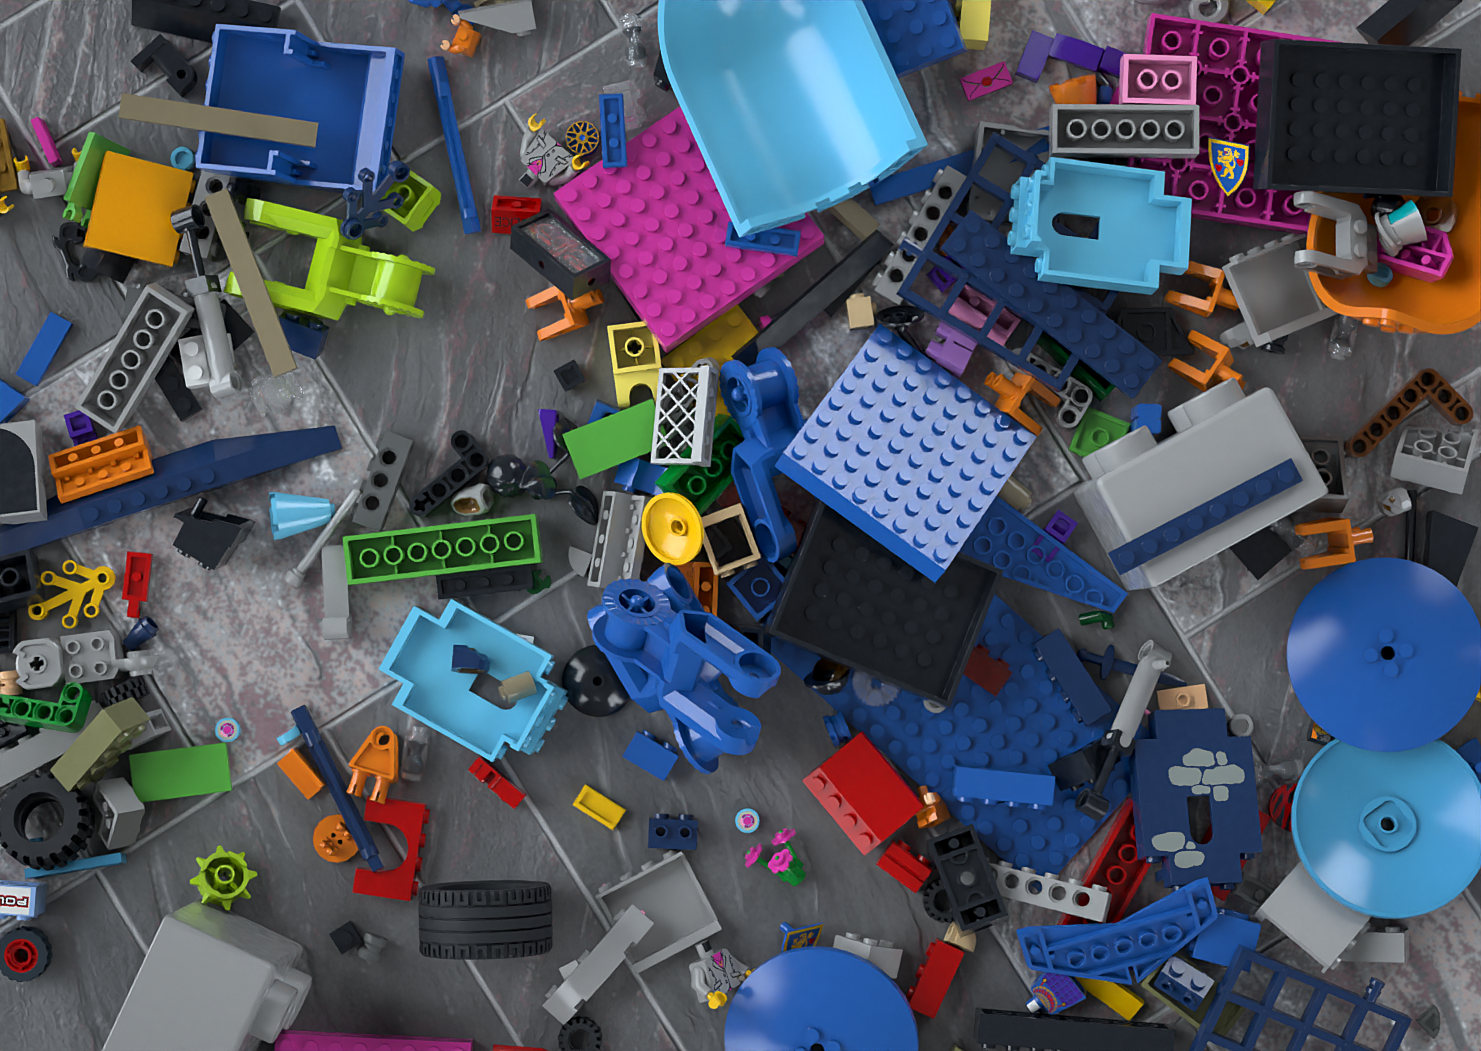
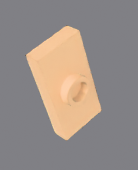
M1205 684L1156 691L1159 710L1208 708Z

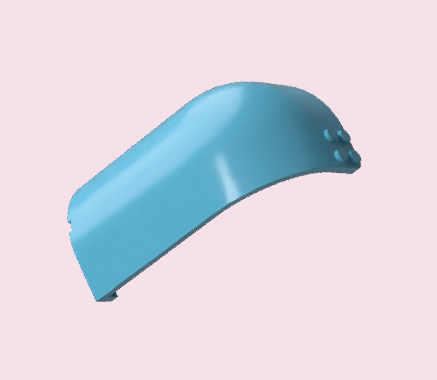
M659 0L658 35L661 55L668 79L739 238L805 218V213L815 209L819 213L870 188L868 183L877 177L879 181L885 179L928 146L862 0Z

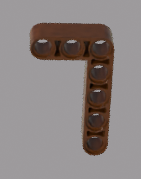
M1432 368L1420 370L1347 440L1344 447L1345 452L1349 457L1355 459L1369 454L1424 398L1449 423L1455 426L1470 422L1474 415L1473 408L1437 371ZM1423 374L1429 375L1431 379L1429 386H1425L1422 383L1421 376ZM1406 390L1411 391L1414 395L1412 403L1404 399ZM1440 391H1444L1447 394L1448 399L1446 403H1442L1438 399ZM1389 407L1394 408L1397 412L1394 420L1387 416ZM1457 408H1461L1464 411L1465 416L1463 420H1459L1455 416ZM1372 424H1376L1380 429L1377 437L1370 433V426ZM1355 441H1359L1363 445V450L1360 454L1353 450V443Z

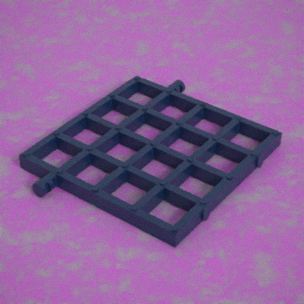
M993 132L923 249L918 247L916 242H910L906 236L898 247V250L906 251L908 256L912 255L917 260L896 295L1026 374L1034 377L1054 391L1059 392L1079 358L1071 353L1057 378L1026 361L1040 335L1045 331L982 281L971 275L965 268L961 269L932 251L948 223L950 222L957 227L964 219L955 212L972 184L1003 203L990 224L998 230L1010 208L1014 207L1011 191L1008 193L979 175L994 147L999 148L1026 165L1019 178L1021 176L1030 177L1033 170H1041L1042 165L1046 164L1038 159L1039 157L1036 154L1026 152ZM1060 214L1053 217L1052 226L1058 234L1082 238L1056 222ZM1099 219L1088 239H1098ZM926 261L958 279L941 308L909 290ZM965 284L996 303L979 332L948 313ZM1068 285L1105 315L1119 293L1116 290H1109L1103 301H1100L1079 287ZM1004 308L1035 326L1018 355L987 337Z
M1239 944L1222 981L1216 986V994L1189 1051H1204L1208 1041L1230 1051H1260L1255 1049L1254 1046L1268 1017L1295 1028L1285 1051H1301L1308 1034L1336 1045L1334 1051H1377L1354 1041L1368 1010L1396 1021L1382 1051H1397L1412 1019L1407 1014L1376 1002L1385 983L1375 977H1371L1369 986L1367 985L1366 992L1362 996ZM1247 959L1275 971L1260 1002L1232 990ZM1287 976L1315 987L1301 1019L1273 1007ZM1328 993L1355 1004L1341 1035L1314 1025ZM1227 1000L1255 1011L1241 1042L1213 1031Z

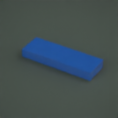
M623 93L599 94L603 169L628 167Z
M728 221L725 247L798 257L801 231L772 228L739 238L733 222Z
M50 312L15 375L38 387L72 328L73 323Z

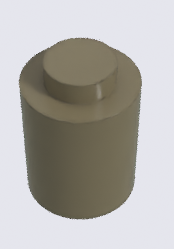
M1010 475L997 494L1017 511L1020 508L1025 510L1033 500L1030 497L1032 492L1012 475Z
M529 671L502 680L501 686L498 687L501 699L503 701L507 700L509 704L537 694Z

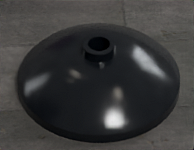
M596 645L580 649L568 660L563 671L562 686L568 691L565 696L569 698V703L577 711L592 717H604L616 713L629 701L630 696L605 653L600 651ZM596 676L602 679V684L599 686L593 683V679Z

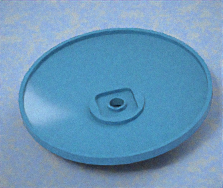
M1334 739L1312 758L1303 771L1294 792L1291 806V829L1298 856L1316 884L1331 898L1351 910L1368 916L1386 919H1405L1430 913L1456 898L1470 884L1481 867V784L1468 763L1454 749L1440 739L1400 752L1368 751ZM1383 819H1390L1394 824L1393 830H1384L1381 827V821Z

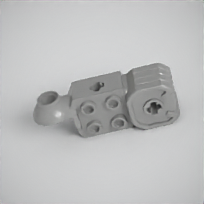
M115 630L60 636L61 640L57 638H43L21 641L12 652L17 655L16 670L20 676L16 682L27 690L62 686L65 682L67 685L71 682L86 683L117 679L122 677L123 672H129L130 676L152 674L151 669L155 666L159 654L150 655V650L126 652L127 658H125L121 637ZM43 660L44 665L40 666V661Z

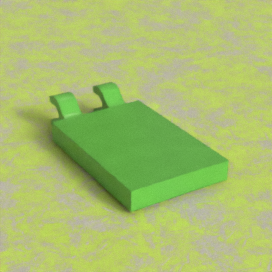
M89 132L64 196V200L69 201L63 212V218L77 223L81 221V226L88 228L104 153L111 151L129 156L131 150L103 136ZM81 208H84V209L87 210L85 216L83 217V219H82L83 214H82Z

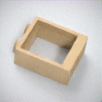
M741 503L701 517L703 528L739 516L753 554L718 567L704 529V547L715 576L720 574L721 578L734 574V568L743 566L745 570L758 565L757 560L761 559Z

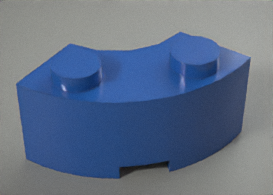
M633 458L619 465L614 482L622 484V490L636 494V491L639 490L657 496L663 492L655 485V482L668 468Z

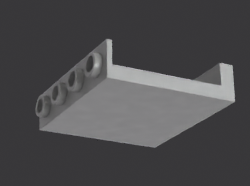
M1294 233L1281 238V243H1278L1277 239L1264 245L1265 249L1261 250L1260 246L1247 251L1248 255L1245 257L1243 253L1237 254L1229 258L1231 263L1222 267L1256 347L1338 314L1329 307L1326 308L1325 304L1318 297L1311 283L1309 272L1294 266L1295 252L1301 250L1297 241L1307 237L1305 233L1297 237Z
M672 849L663 854V860L657 863L651 860L641 866L642 871L636 874L630 871L619 877L621 882L615 885L609 882L598 888L600 893L596 894L595 897L599 900L612 926L615 924L614 916L622 908L626 911L632 904L638 910H643L645 912L644 915L654 923L637 945L627 954L635 974L722 929L682 850L677 852L676 849Z
M1301 861L1254 915L1261 922L1267 918L1324 966L1321 970L1323 974L1329 967L1332 970L1336 968L1342 960L1339 955L1343 950L1348 953L1357 943L1353 938L1358 933L1363 935L1371 926L1368 920L1372 917L1351 910L1331 898L1311 878Z

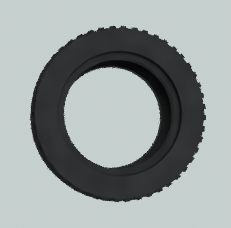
M526 880L462 881L422 886L418 891L420 902L418 904L420 927L419 951L424 957L454 960L507 959L545 954L550 952L553 947V926L551 924L552 899H550L552 898V887L549 883Z

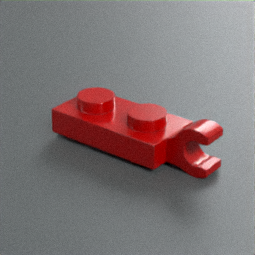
M127 551L122 599L129 600L127 617L140 618V601L148 602L153 554Z

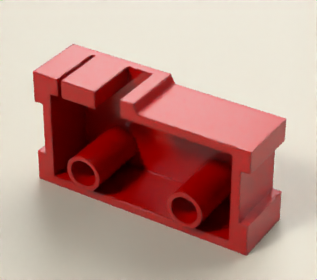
M479 756L468 769L472 774L476 773L474 776L481 783L487 782L489 784L487 787L513 809L527 795L483 756Z

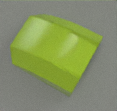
M410 170L409 177L403 182L395 181L380 200L386 199L392 192L400 194L404 199L402 206L397 209L393 207L384 209L383 211L414 232L423 228L425 221L436 206L440 204L441 192Z

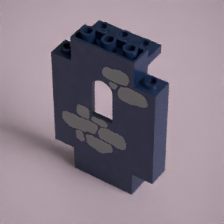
M1225 708L1154 710L1148 714L1150 739H1136L1137 742L1131 756H1128L1138 860H1146L1147 864H1155L1162 861V869L1155 872L1156 882H1164V888H1172L1173 892L1195 880L1208 877L1210 887L1219 886L1220 890H1233L1235 885L1242 883L1240 860L1255 859V855L1263 852L1251 736H1227ZM1209 796L1212 838L1207 844H1198L1191 837L1187 797Z

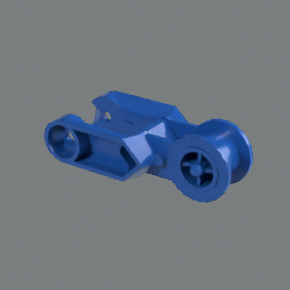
M768 347L759 352L756 363L746 366L738 360L725 362L719 371V387L727 411L739 424L744 438L743 442L733 448L731 474L756 546L763 558L768 562L774 563L789 556L797 549L794 529L784 515L772 477L783 472L774 466L808 419L802 418L798 406L799 386L795 370L791 367V362L777 348Z
M665 563L648 578L647 582L649 584L655 585L667 596L670 601L671 610L677 614L680 610L705 612L687 579L675 565ZM602 604L596 605L588 611L587 619L591 630H593L596 620L607 614ZM607 656L633 701L648 713L664 710L659 704L655 677L635 663L623 662ZM705 661L698 682L733 707H739L738 703L725 693L718 680L722 673ZM666 711L673 723L679 748L683 751L684 756L688 758L689 763L701 773L711 774L715 772L719 766L718 757L726 752L718 749Z
M630 578L620 579L608 584L602 595V606L607 614L596 620L592 630L593 640L600 651L615 660L635 663L655 677L660 706L718 749L733 755H745L752 752L761 730L759 719L746 709L733 707L698 682L706 661L726 675L731 685L739 693L752 698H760L764 692L772 686L775 687L781 671L778 661L712 613L680 610L677 614L671 610L670 601L667 596L655 585Z

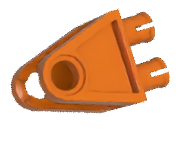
M1189 261L1188 269L1184 273L1209 283L1208 288L1212 289L1210 296L1203 300L1169 290L1164 297V301L1205 318L1213 312L1215 304L1233 311L1239 308L1232 290L1224 288V285H1222L1225 277L1224 271L1193 261Z
M555 286L525 300L528 309L539 308L558 300L563 304L565 318L538 330L537 336L539 341H545L590 325L586 309L604 303V297L600 289L592 290L571 300Z
M1191 330L1187 338L1192 345L1215 359L1211 369H1206L1203 373L1176 358H1173L1168 364L1170 370L1202 392L1232 377L1237 380L1241 389L1244 388L1246 383L1242 380V374L1230 368L1234 362L1230 349L1194 330Z
M991 372L984 381L985 385L1000 394L994 406L1037 437L1043 428L1019 409L1021 406L1020 402L1025 394H1032L1050 407L1056 408L1061 402L1058 396L1029 375L1015 372L1012 379L1009 380L1003 374L996 375V373Z
M1325 517L1294 525L1296 535L1304 536L1327 533L1329 544L1327 546L1328 551L1300 558V569H1313L1356 562L1354 546L1372 543L1374 539L1370 528L1362 530L1359 527L1351 528L1349 518Z
M387 726L376 727L351 759L349 767L352 769L353 775L346 793L361 797L367 777L372 776L377 780L369 800L385 804L390 784L398 783L399 741L397 736ZM386 735L390 737L386 745H379L381 737Z

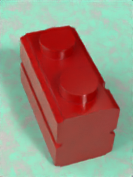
M892 840L876 861V865L916 893L932 872V869L929 867L931 862L920 854L917 857L909 852L911 847L903 841L899 840L896 843Z

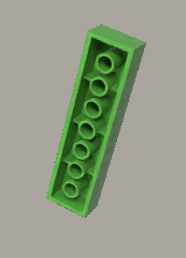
M537 514L342 537L348 585L543 563Z

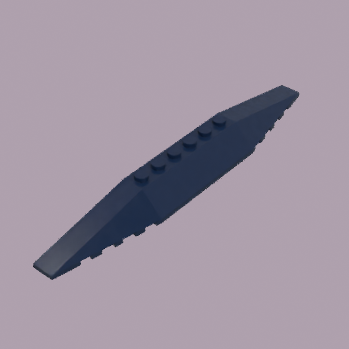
M334 425L215 439L153 459L154 474L65 503L60 502L57 494L46 500L47 520L0 526V556L26 549L32 550L179 500L220 489L340 450L342 446L336 427Z

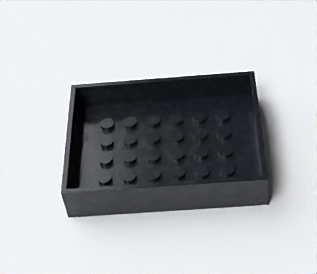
M1285 39L1261 41L1253 189L1453 197L1462 49Z
M817 498L763 634L937 706L950 708L1004 570L958 552L945 572L936 582H933Z

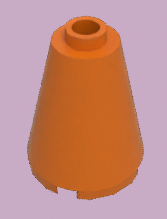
M1095 74L1065 80L1062 84L1057 82L1048 86L1049 92L1056 104H1097Z

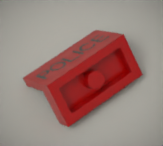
M494 195L491 208L492 233L511 234V226L541 212L542 198Z

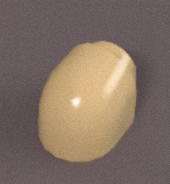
M953 921L943 941L973 953L976 946V935L973 933L960 938Z

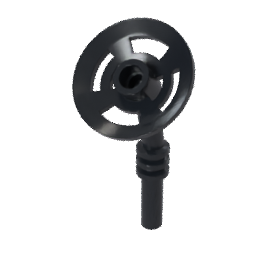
M902 305L885 308L877 313L876 319L880 324L894 327L902 340L932 360L931 357L924 353V349L919 348L907 330L908 326L924 318V311L915 306ZM888 316L890 317L889 321H884V320H883L884 318H886V317H888Z

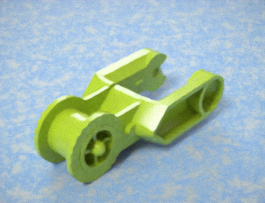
M247 198L244 219L249 220L251 224L285 231L296 236L301 235L317 239L305 289L288 286L278 281L264 280L274 307L338 321L347 305L355 306L356 302H360L368 306L384 310L385 314L390 316L398 313L414 318L424 317L425 312L414 306L422 275L434 276V267L419 263L418 261H412L403 254L396 257L392 254L371 252L370 247L362 245V236L353 240L347 239L341 234L340 227L343 220L267 201ZM230 271L223 292L243 299L235 275Z

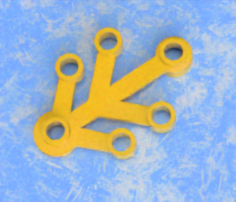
M73 560L65 561L62 566L63 571L69 575L76 573L89 578V580L83 583L57 576L52 571L43 572L41 582L44 585H56L68 590L46 602L29 606L28 613L30 617L34 620H44L48 617L50 610L72 600L68 614L62 618V624L68 629L75 628L78 624L77 617L85 594L94 589L92 599L84 607V614L89 618L97 617L100 613L99 605L104 591L110 589L116 581L115 573L111 568L100 566L93 570L78 565ZM69 563L74 564V570L72 572H69L67 570V565ZM49 573L53 577L50 583L45 580V576ZM104 573L107 576V580L101 583L99 576ZM36 606L41 607L42 611L39 615L34 613ZM90 606H94L96 609L93 615L88 613ZM68 617L74 619V623L71 626L66 623Z

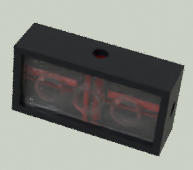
M548 208L511 226L510 249L571 300L609 282L611 259L551 209Z

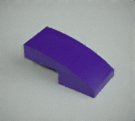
M1056 33L1049 56L1052 59L1071 63L1077 68L1097 73L1105 50L1085 41Z
M80 410L64 415L69 437L73 440L74 446L98 439L91 417Z
M1058 509L1043 530L1063 545L1078 523ZM1039 535L1032 546L1039 545L1044 537ZM1055 546L1049 556L1046 555L1044 561L1049 563L1059 548ZM1037 548L1030 550L1040 558H1043V553Z

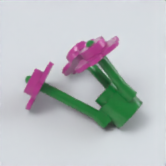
M784 828L775 834V838L771 840V843L774 846L784 843L787 849L775 853L769 863L759 857L763 849L762 844L759 843L756 848L751 847L747 851L745 866L749 868L757 861L779 876L783 882L788 881L792 886L801 883L806 876V872L802 869L804 864L797 857L789 842V839L796 834L795 829L788 830Z

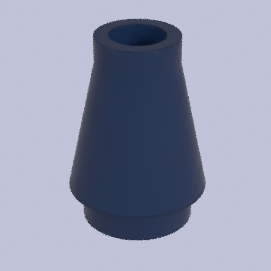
M145 616L143 619L139 618L130 633L123 640V643L129 650L133 651L138 646L155 637L159 627L148 616Z

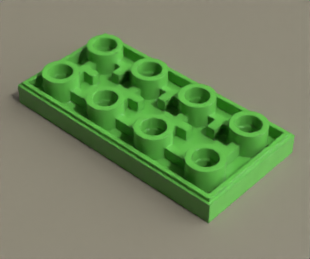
M653 398L562 434L580 479L652 451L656 410ZM662 425L661 433L666 436V430L664 425Z
M227 742L129 755L133 790L140 802L233 790Z

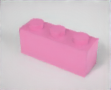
M965 284L948 313L980 331L996 303ZM1003 309L987 337L1004 346L1021 320L1006 309Z

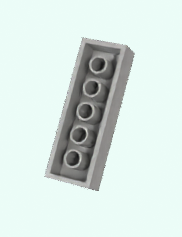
M1052 104L1050 108L1049 157L1196 158L1199 154V105Z
M157 283L146 285L75 408L114 433L124 430L196 309Z

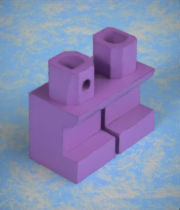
M940 322L934 335L946 341L942 345L931 340L925 354L935 359V363L938 366H943L952 371L951 375L959 379L977 343Z

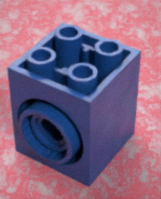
M1216 906L1218 913L1216 920L1183 947L1186 948L1185 952L1193 958L1228 967L1239 944L1255 951L1261 924L1248 919L1249 915ZM1247 959L1242 970L1250 972L1252 961Z

